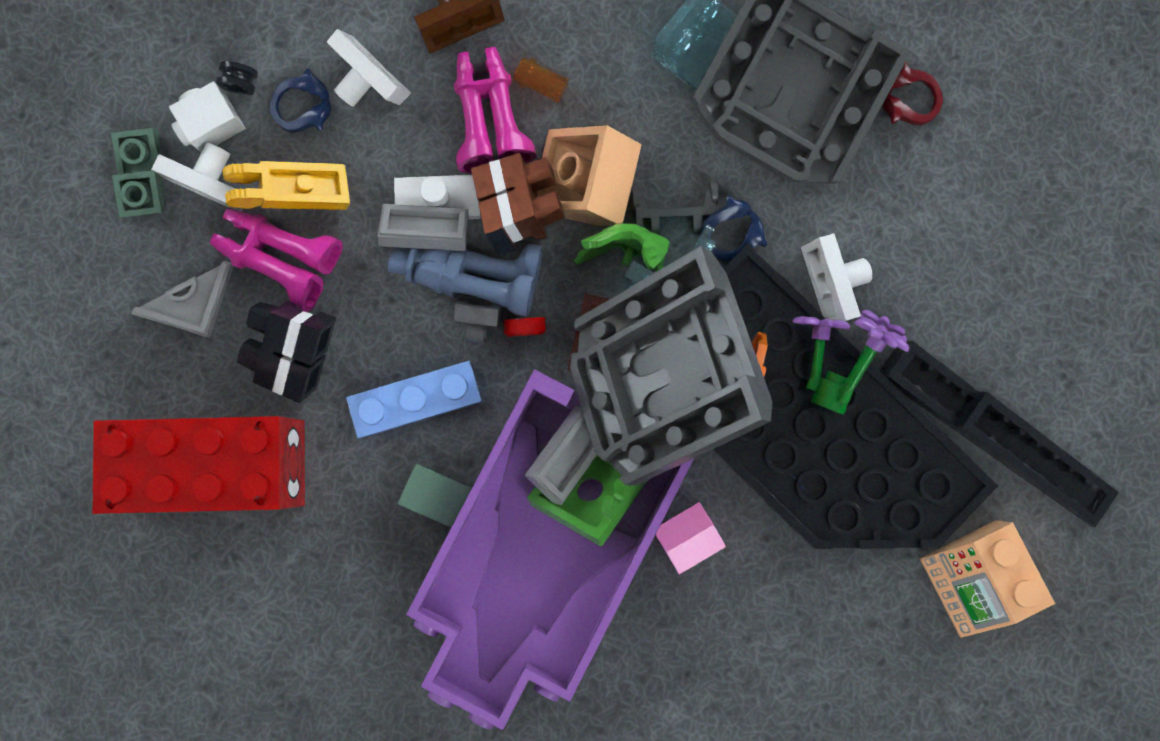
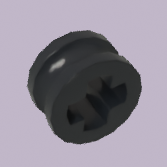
M220 62L219 70L222 72V76L217 77L216 84L221 89L240 94H254L255 87L251 84V81L257 79V70L237 62Z

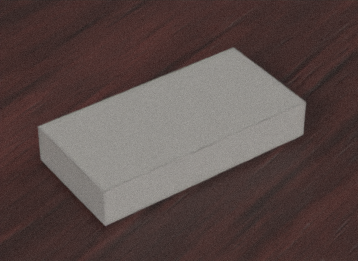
M383 204L377 235L378 245L383 247L466 251L469 209Z
M575 406L524 475L552 503L562 505L597 455L592 445L581 406Z

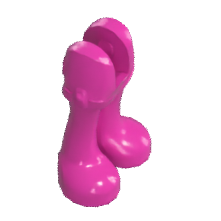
M496 47L485 48L487 58L485 64L487 73L489 72L490 74L489 79L474 81L473 75L475 73L470 62L469 52L457 54V79L453 86L456 94L460 96L463 107L465 141L456 154L457 169L462 173H472L471 168L494 161L482 106V100L485 98L490 99L498 159L520 153L525 163H529L536 158L535 146L532 140L521 133L516 125L509 95L511 75L505 71L504 64Z
M227 208L222 218L239 230L249 232L244 244L240 245L230 238L214 233L210 239V245L229 258L232 266L241 269L247 267L277 281L286 289L289 299L296 305V309L305 312L311 311L323 291L324 283L322 278L306 269L295 267L277 259L262 250L267 244L326 275L333 271L342 253L343 243L341 240L326 235L313 239L300 237L274 226L261 214L252 215Z

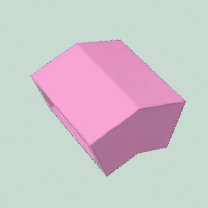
M700 502L661 524L655 534L679 575L726 547Z

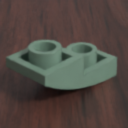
M146 128L112 132L111 138L118 174L112 175L119 218L164 213L163 177L151 170L158 155H161L158 129Z
M415 464L397 504L452 527L472 487L420 464Z

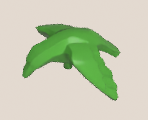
M618 223L581 240L582 247L585 249L578 252L577 257L573 261L578 265L618 246L626 252L621 262L622 265L629 267L633 256L643 257V262L650 271L654 268L655 272L663 268V262L670 242L667 238L652 233L639 225Z

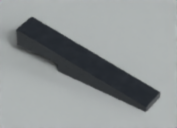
M914 341L906 342L909 345L908 352L898 347L893 350L879 371L906 397L1091 527L1097 526L1119 492L990 393L975 389Z

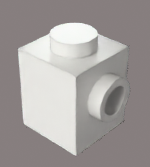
M214 81L201 89L194 88L186 91L179 97L178 102L169 106L177 120L171 125L180 141L185 146L193 145L200 152H202L206 142L217 146L246 129L226 93Z

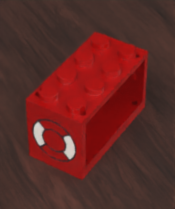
M281 416L93 421L92 514L279 510L305 506L304 420Z

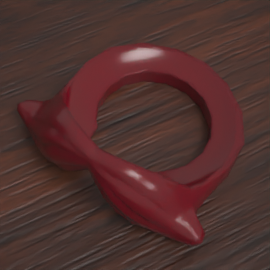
M906 61L881 107L890 116L892 124L901 120L912 125L922 126L931 122L940 112L943 96L939 84L932 75L909 68ZM915 81L923 82L928 85L933 93L934 103L932 109L927 114H919L908 105L903 104L901 99L893 97L891 95L892 90L903 85H909Z

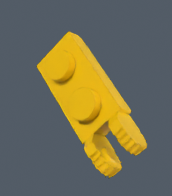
M260 161L259 164L232 163L222 168L223 179L226 182L250 184L258 181L259 189L235 188L227 191L225 199L228 207L251 209L261 205V208L347 210L350 205L344 164Z

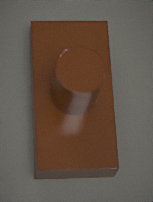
M437 0L439 6L414 16L429 54L505 21L499 0Z

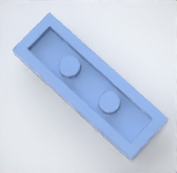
M470 360L346 397L358 439L482 402Z

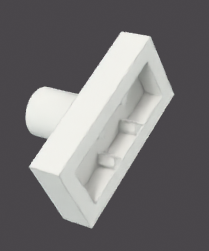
M337 29L328 39L327 43L352 66V69L334 89L336 94L352 107L357 104L371 86L385 100L398 105L411 94L353 36Z
M206 142L193 169L160 154L151 169L164 179L226 207L228 205H226L225 193L235 189L218 181L230 153ZM228 207L230 209L242 211V208Z
M472 175L394 178L395 204L464 208L469 209V219H481L479 201Z
M835 234L817 238L802 246V254L822 316L830 320L842 321L860 317L852 288L871 282L872 269L869 262L861 258L844 263Z

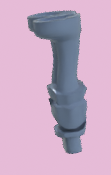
M527 244L519 257L514 260L498 259L466 249V251L393 247L388 262V272L405 275L407 282L419 284L439 294L444 292L453 299L458 293L468 294L505 307L513 314L528 317L532 306L533 294L536 291L543 245ZM469 274H476V275L484 276V277H487V278H490V279H494V280H497V281L482 279V278L475 277V276H472V275H469Z

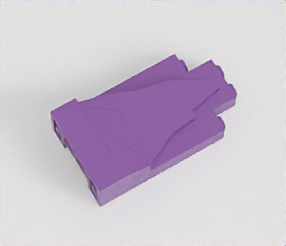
M535 369L406 614L415 619L413 626L421 632L433 637H437L439 633L447 636L421 685L422 688L429 691L428 697L441 706L452 708L454 704L469 712L468 718L472 722L489 730L493 726L501 730L504 729L528 680L536 684L534 687L536 692L552 701L557 702L560 697L569 702L571 701L694 460L693 458L649 479L603 546L600 547L535 509L527 500L535 485L524 475L575 406H581L575 390ZM595 479L586 480L579 486L578 496L582 500L593 501L602 494L603 485Z

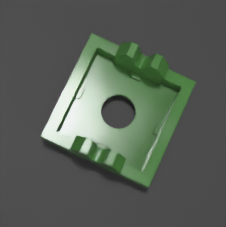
M596 455L562 505L552 503L536 486L528 495L527 500L535 509L602 547L648 480L636 486L624 485L619 479L622 475L614 466ZM589 479L598 480L603 485L602 494L593 501H585L578 496L579 486Z

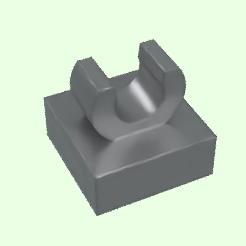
M461 295L455 304L454 321L467 323L466 342L483 344L484 339H486L487 325L497 327L501 319L503 307L477 297Z

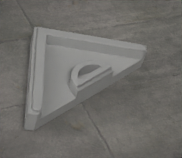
M223 261L220 266L198 277L190 278L165 291L164 295L141 307L133 308L132 314L210 338L234 266H232L231 262Z

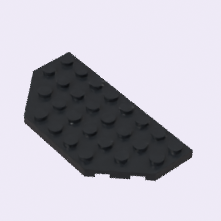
M747 244L723 269L730 281L751 342L757 332L767 335L768 347L763 366L766 367L764 379L772 399L771 422L712 450L814 549L940 548L999 485L872 363L869 364L855 387L844 415L811 402L815 391L806 388V384L811 375L815 339H812L813 326L793 323V319L805 316L816 317L821 321L826 318ZM831 328L830 340H825L821 371L822 378L826 377L828 371L847 378L861 354L836 328Z

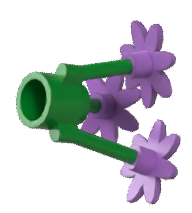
M863 310L860 313L861 316L856 318L858 320L854 324L869 331L867 333L869 339L847 378L828 371L826 377L822 378L821 371L825 340H830L831 328L849 330L850 325L845 321L830 320L829 318L821 321L816 317L805 316L793 319V323L813 326L812 339H815L811 375L806 384V388L815 391L811 402L844 415L855 387L877 351L882 352L886 344L894 349L898 347L906 352L909 351V345L906 343L907 338L904 335L905 329L899 325L890 324L887 316L879 318L872 311Z

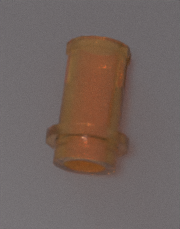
M523 57L513 77V81L519 83L520 89L523 90L525 87H528L554 100L556 103H559L570 80L537 64V59L534 57L530 60Z

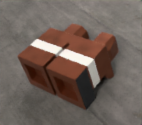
M520 153L471 168L484 232L499 256L514 251V242L530 236L536 239L547 238L545 226L565 218L563 206L556 190L537 197V191L554 186L557 183L553 168L547 157L525 164Z

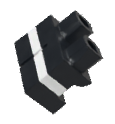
M289 300L279 307L259 302L250 308L246 324L248 328L264 334L263 342L252 338L243 342L239 350L237 363L255 372L253 383L297 403H301L317 388L326 358L324 354L328 350L337 317L323 312H319L317 315L296 309V305Z

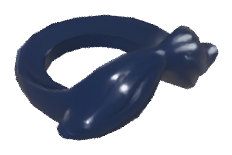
M309 68L305 70L302 76L290 78L278 84L270 101V113L274 121L281 129L291 133L301 132L313 126L318 131H322L323 123L330 116L332 110L327 87L313 75ZM290 89L308 91L310 94L318 95L322 99L321 104L313 106L295 121H285L279 112L280 99Z
M727 196L726 205L712 213L704 221L701 231L704 246L711 250L716 258L732 260L747 244L753 249L757 245L767 246L761 219L751 210L749 203L744 200H737ZM750 216L752 221L743 244L739 248L724 252L713 246L711 233L717 224L733 220L736 217Z

